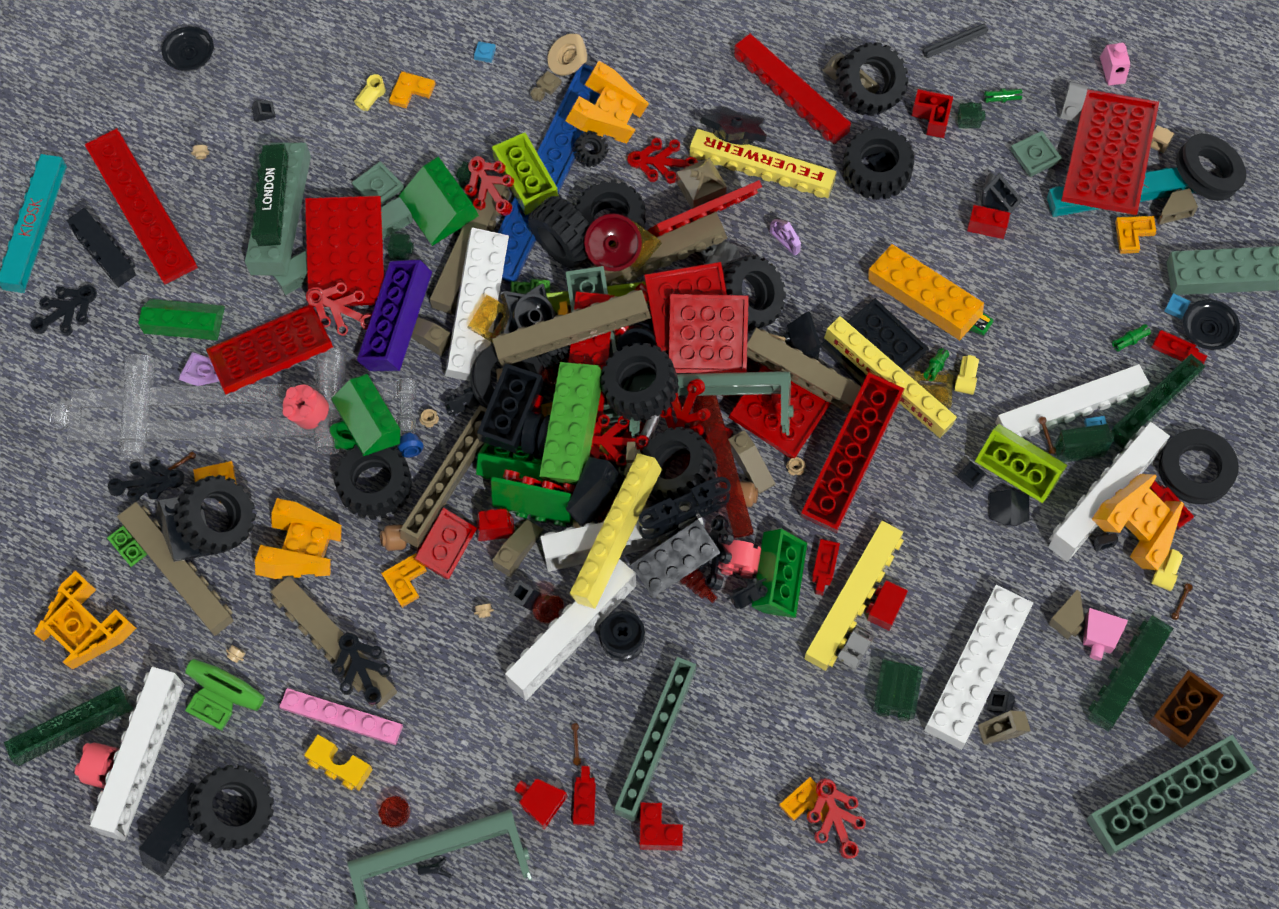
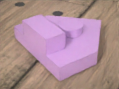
M774 219L770 223V234L796 256L801 248L799 236L795 233L789 221Z
M192 352L180 374L179 380L196 386L219 382L210 358Z

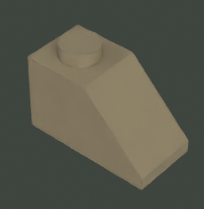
M1190 188L1185 190L1178 189L1171 194L1157 221L1158 225L1194 216L1198 206Z
M1076 590L1049 622V625L1067 640L1072 635L1076 637L1083 629L1080 626L1084 620L1080 591Z
M1009 711L978 724L985 745L1016 738L1031 731L1025 711Z

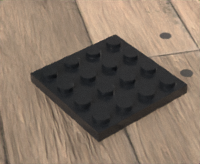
M876 298L847 321L904 372L929 351V348ZM827 340L823 341L820 348L862 387L867 375Z

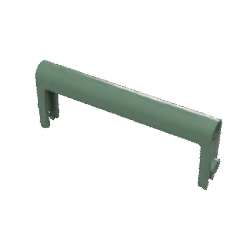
M790 371L677 374L678 396H688V383L694 379H701L705 384L704 392L698 396L781 394L782 433L789 435L790 417L794 416L793 405H790ZM634 375L632 392L648 388L654 382L656 375ZM631 418L630 432H632V438H635V435H639L640 421H634Z
M511 809L348 861V868L357 902L354 903L355 909H369L363 883L365 879L504 834H509L523 877H528L529 880H532L526 861L530 859L527 847L522 848Z

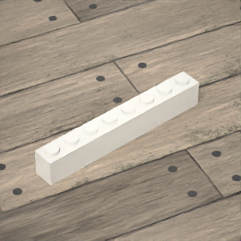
M1138 364L1000 414L995 423L996 425L1001 424L1020 437L1028 434L1033 436L1043 429L1042 425L1038 423L1040 416L1046 418L1045 424L1047 429H1052L1058 423L1073 421L1077 416L1082 415L1085 417L1099 408L1104 410L1110 407L1111 404L1116 402L1121 404L1132 396L1140 397L1146 393L1150 383Z

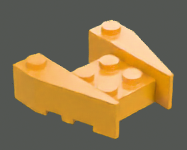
M598 61L585 86L600 94L598 100L594 105L579 96L565 121L581 131L587 132L590 130L597 132L596 135L614 137V140L627 144L636 130L627 125L632 113L640 118L649 103L614 69Z
M1139 474L1124 489L1118 490L1115 496L1104 501L1092 520L1104 532L1120 533L1125 525L1140 540L1129 557L1142 569L1158 570L1169 553L1184 503L1180 501H1166L1164 503L1150 489L1157 476L1155 474Z
M277 498L271 513L272 528L286 530L288 533L282 549L260 545L255 559V575L273 579H282V576L298 578L301 575L310 574L330 576L331 559L324 558L330 540L341 542L342 525L297 502Z
M76 570L60 585L56 598L53 602L51 601L43 621H40L34 632L43 641L52 635L71 654L63 663L71 669L121 644L137 629L116 609L100 623L82 605L96 589Z

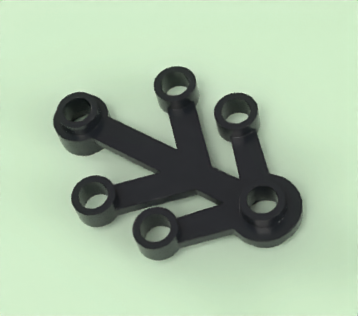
M83 285L79 290L58 287L55 294L59 299H65L67 296L76 298L71 301L42 298L39 304L43 310L59 309L45 319L40 317L34 318L30 324L32 330L36 334H43L50 324L65 315L60 331L64 336L71 335L73 332L71 323L75 307L80 304V312L76 315V320L80 325L88 323L87 312L89 303L93 302L97 297L95 288L89 285Z
M158 459L149 462L152 472H158L163 475L157 477L144 470L141 463L134 462L129 466L131 473L143 479L121 481L118 478H113L108 483V490L112 496H119L125 492L126 488L140 487L138 490L132 489L127 492L130 502H137L146 492L149 499L154 500L159 498L160 494L167 488L180 487L184 483L185 476L180 470L170 471L163 467Z
M718 515L712 520V530L709 534L721 553L712 558V561L709 560L696 569V571L704 573L711 561V571L705 579V585L715 591H718L723 584V577L717 574L719 561L729 564L732 559V554L725 549L723 544L731 545L734 540V535L727 530L729 522L722 515Z
M346 633L339 639L341 652L336 664L332 667V673L336 677H342L345 674L344 664L350 654L352 663L344 682L340 684L341 692L344 695L352 693V683L358 672L366 690L364 692L366 702L370 705H376L381 701L382 695L377 687H373L365 668L378 672L382 677H387L391 673L390 666L386 663L379 664L361 658L357 650L369 653L373 659H380L383 651L379 646H370L359 642L358 637L353 633ZM348 641H352L353 644L351 646H346ZM374 650L380 651L378 655H373ZM386 667L388 668V671L386 673H382L381 669ZM336 668H342L340 673H335ZM345 685L350 686V689L348 691L343 690V687ZM372 694L377 695V698L375 700L370 699V696Z

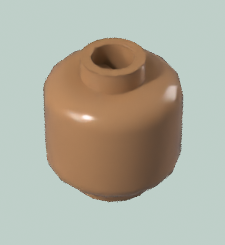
M737 481L734 487L730 488V499H733L734 506L752 507L754 503H757L758 488H755V484L752 482Z
M387 525L383 531H380L381 546L385 547L387 551L404 550L406 548L407 542L400 537V529L403 525Z

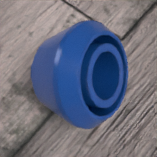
M405 433L400 437V444H398L397 449L402 453L403 457L410 458L419 455L424 445L416 434Z

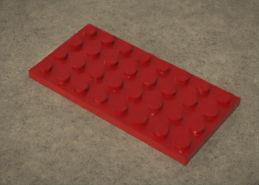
M1087 89L1062 202L1137 215L1159 107L1158 101Z

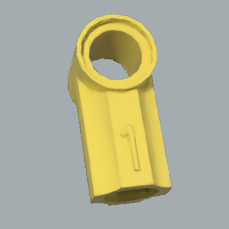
M377 74L368 77L367 85L354 101L359 109L368 111L377 98L385 94L386 89L382 77Z
M963 356L954 391L974 394L979 359L975 356Z
M1169 550L1167 557L1159 569L1156 570L1151 584L1170 592L1172 591L1178 576L1176 573L1183 557L1179 551Z

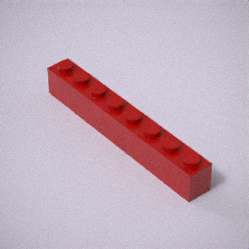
M751 33L735 45L734 56L736 60L746 65L749 72L756 74L764 85L767 84L776 96H780L787 106L794 108L801 118H805L814 130L817 129L826 141L836 144L850 132L851 122Z

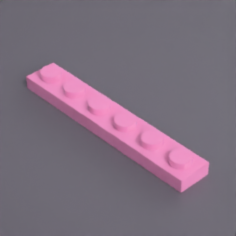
M288 688L280 704V709L393 745H396L403 727L400 723Z

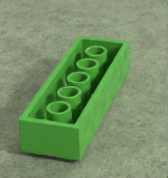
M560 362L539 475L544 481L555 484L568 483L577 485L590 456L602 385L600 377L602 376V370L598 365Z

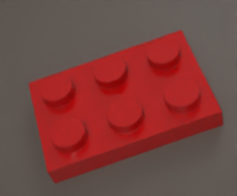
M442 508L413 560L448 580L477 528L447 509Z

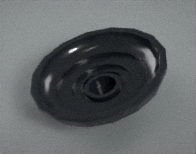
M187 26L178 28L165 38L161 48L162 57L167 65L176 70L186 72L197 70L211 59L214 51L213 39L207 31L200 27Z
M1212 299L1197 301L1190 305L1184 314L1183 327L1185 334L1192 343L1202 349L1213 351L1225 349L1233 344L1239 336L1240 323L1238 316L1231 307L1221 301Z

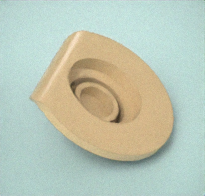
M579 34L562 36L552 45L548 54L549 68L560 76L574 73L587 61L586 47Z

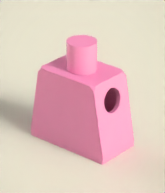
M1124 43L1106 45L1100 60L1107 85L1125 84L1130 68L1126 46Z
M1090 608L1085 616L1083 645L1092 648L1090 658L1100 661L1104 652L1111 654L1128 620Z

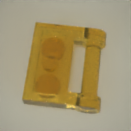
M486 295L467 328L493 343L492 339L500 335L507 318L504 304ZM499 312L503 313L504 316L494 333L489 332L488 330Z
M914 371L913 379L920 384V381H929L931 375L926 380L923 376L924 373ZM937 374L935 380L930 381L946 383V387L921 385L946 408H951L953 374Z

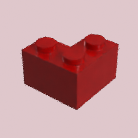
M917 90L912 116L929 120L926 135L939 138L945 137L954 96Z
M641 802L640 850L682 851L683 825L662 824V803Z

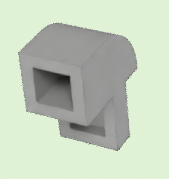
M1069 82L1060 116L1061 119L1074 122L1079 121L1088 85Z
M856 628L839 653L838 660L857 669L875 637Z

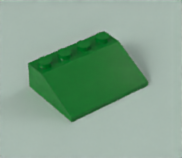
M439 156L424 165L398 196L412 214V218L432 246L479 216L474 205Z
M492 477V506L495 509H507L509 512L516 513V517L527 519L528 516L535 517V521L546 523L547 520L554 521V525L560 527L572 524L573 517L566 510L572 496L570 493Z

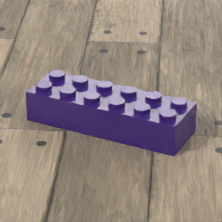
M421 260L390 261L357 358V361L369 371H400L432 274V271Z

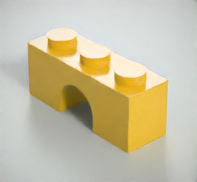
M317 735L304 754L308 760L307 764L315 770H318V768L325 771L324 774L332 780L338 778L343 781L342 785L352 791L355 788L360 791L373 770L371 766L354 755L343 765L334 764L333 758L338 748L334 743Z

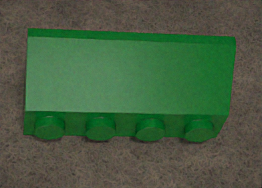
M150 299L142 306L138 324L144 334L218 341L225 306Z
M368 374L350 379L331 398L332 403L363 456L400 444V428Z
M485 443L478 453L476 475L482 476L485 479H492V477L504 479V470H512L520 473L519 478L523 479V476L543 482L544 480L539 477L543 457H540L538 452L535 455L525 454L522 452L521 446H518L515 454Z
M783 529L763 532L756 578L758 581L764 578L767 579L762 584L767 587L768 592L766 596L754 601L751 607L766 614L796 618L808 543Z

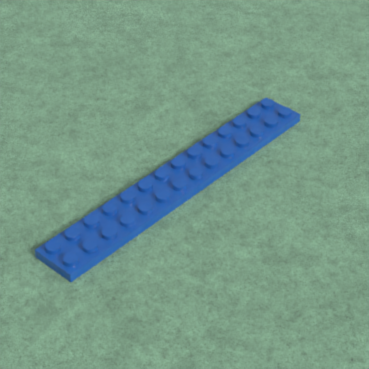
M583 64L577 70L537 151L558 189V194L576 158L574 157L576 152H573L575 147L573 145L580 135L585 132L565 120L579 96L594 105L600 96L599 93L585 86L595 68ZM516 197L512 202V212L505 217L498 231L500 234L509 235L502 280L510 283L511 281H517L536 242L535 236L528 225L530 213L525 215Z

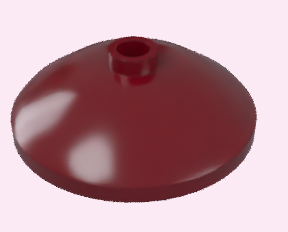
M607 214L597 218L589 226L585 235L584 246L588 258L595 266H604L605 271L616 272L628 268L637 260L641 252L642 238L639 229L629 218L619 214ZM609 241H614L615 247H610Z

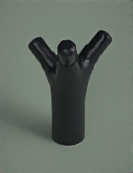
M445 858L432 865L418 866L419 875L440 874L449 879L452 877L451 874L442 869V865L446 862Z

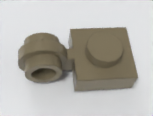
M547 71L536 82L537 87L532 89L530 96L534 101L541 102L545 97V92L552 95L562 84V80Z
M627 442L625 478L637 453L640 454V449L636 448L635 442Z

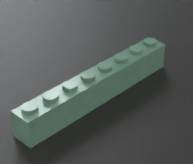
M400 197L389 201L385 206L381 207L383 239L413 222L411 212ZM307 250L299 255H294L290 259L287 276H273L285 295L308 283Z
M679 657L676 658L615 806L616 815L635 822L641 808V802L645 798L696 673L695 663Z

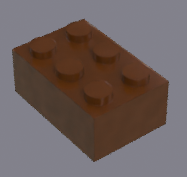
M1188 670L1148 723L1183 749L1191 741L1224 695Z

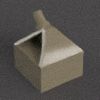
M710 158L677 172V185L691 209L726 195L727 186Z

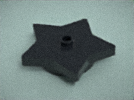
M724 106L719 114L701 115L700 123L713 128V134L725 142L737 145H748L754 141L766 142L767 135L761 129L764 118L742 115Z
M543 283L526 294L508 291L501 293L507 318L500 334L515 332L518 328H527L539 321L551 320L558 315L547 299Z

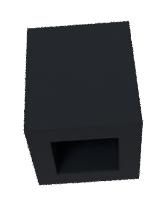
M519 580L508 597L534 612L544 595Z

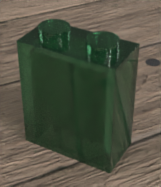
M1108 424L1061 430L1054 445L1057 459L1065 463L1105 457L1114 441V435L1112 430H1109Z
M882 659L872 711L877 712V715L882 717L892 715L897 716V719L901 721L913 720L916 714L923 667Z

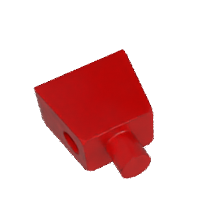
M491 509L478 512L476 521L478 541L507 539L514 534V518L507 509Z
M535 779L531 786L521 780L514 790L523 796L519 802L520 807L544 830L568 798L565 791L539 779Z

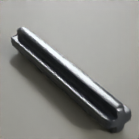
M984 23L924 48L923 54L926 58L937 55L987 34L988 27Z

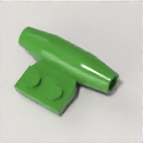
M192 659L186 668L185 673L204 688L195 693L185 711L221 731L232 715L233 704L258 711L264 702L265 696L247 682L217 666Z

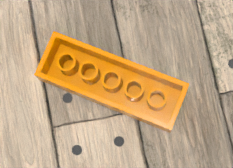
M893 244L869 268V282L959 341L983 315L984 302Z

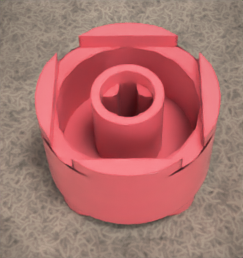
M308 385L290 387L286 391L283 401V415L303 429H314L319 426L317 424L321 420L324 421L326 419L329 404L321 393Z
M733 540L731 545L723 544L725 549L732 554V559L729 564L719 561L718 567L721 569L722 574L732 575L733 573H739L742 578L751 579L754 574L758 573L761 547L758 546L755 549L753 548V543Z
M96 742L86 743L82 750L83 755L80 763L75 767V775L79 776L81 783L104 789L107 773L112 770L114 755L119 748Z

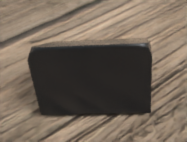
M255 100L252 105L254 122L276 117L273 102Z
M991 690L987 710L1000 714L1013 711L1015 696L1011 692Z

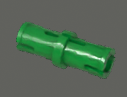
M1004 88L1000 89V91H985L984 96L992 97L984 98L985 103L997 101L1006 103V101L1022 100V95L1015 96V94H1022V89L1006 90Z
M1143 324L1141 327L1133 331L1129 330L1124 336L1112 341V346H1117L1115 350L1119 352L1129 345L1137 344L1138 340L1151 335L1150 328L1145 330L1148 325Z
M940 348L935 357L931 358L929 367L923 374L926 380L931 375L929 381H934L938 372L942 371L944 362L949 357L948 350H945L944 354H942L944 348Z

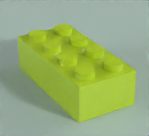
M525 132L492 146L495 162L501 161L506 166L505 171L502 173L503 176L510 175L514 178V184L510 188L525 215L535 210L548 197L558 196V189Z
M998 424L993 429L974 461L1041 503H1044L1067 467L1062 461L1001 424Z

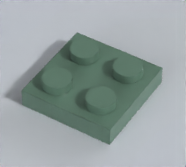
M1043 131L1012 145L1010 148L1029 177L1060 163L1062 157Z
M381 162L352 182L353 187L362 196H381V206L404 189V185Z

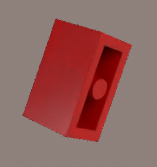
M973 205L967 232L1004 239L1010 213Z
M887 580L883 586L879 585L875 593L877 600L875 603L871 602L866 613L869 614L867 621L890 631L908 590Z

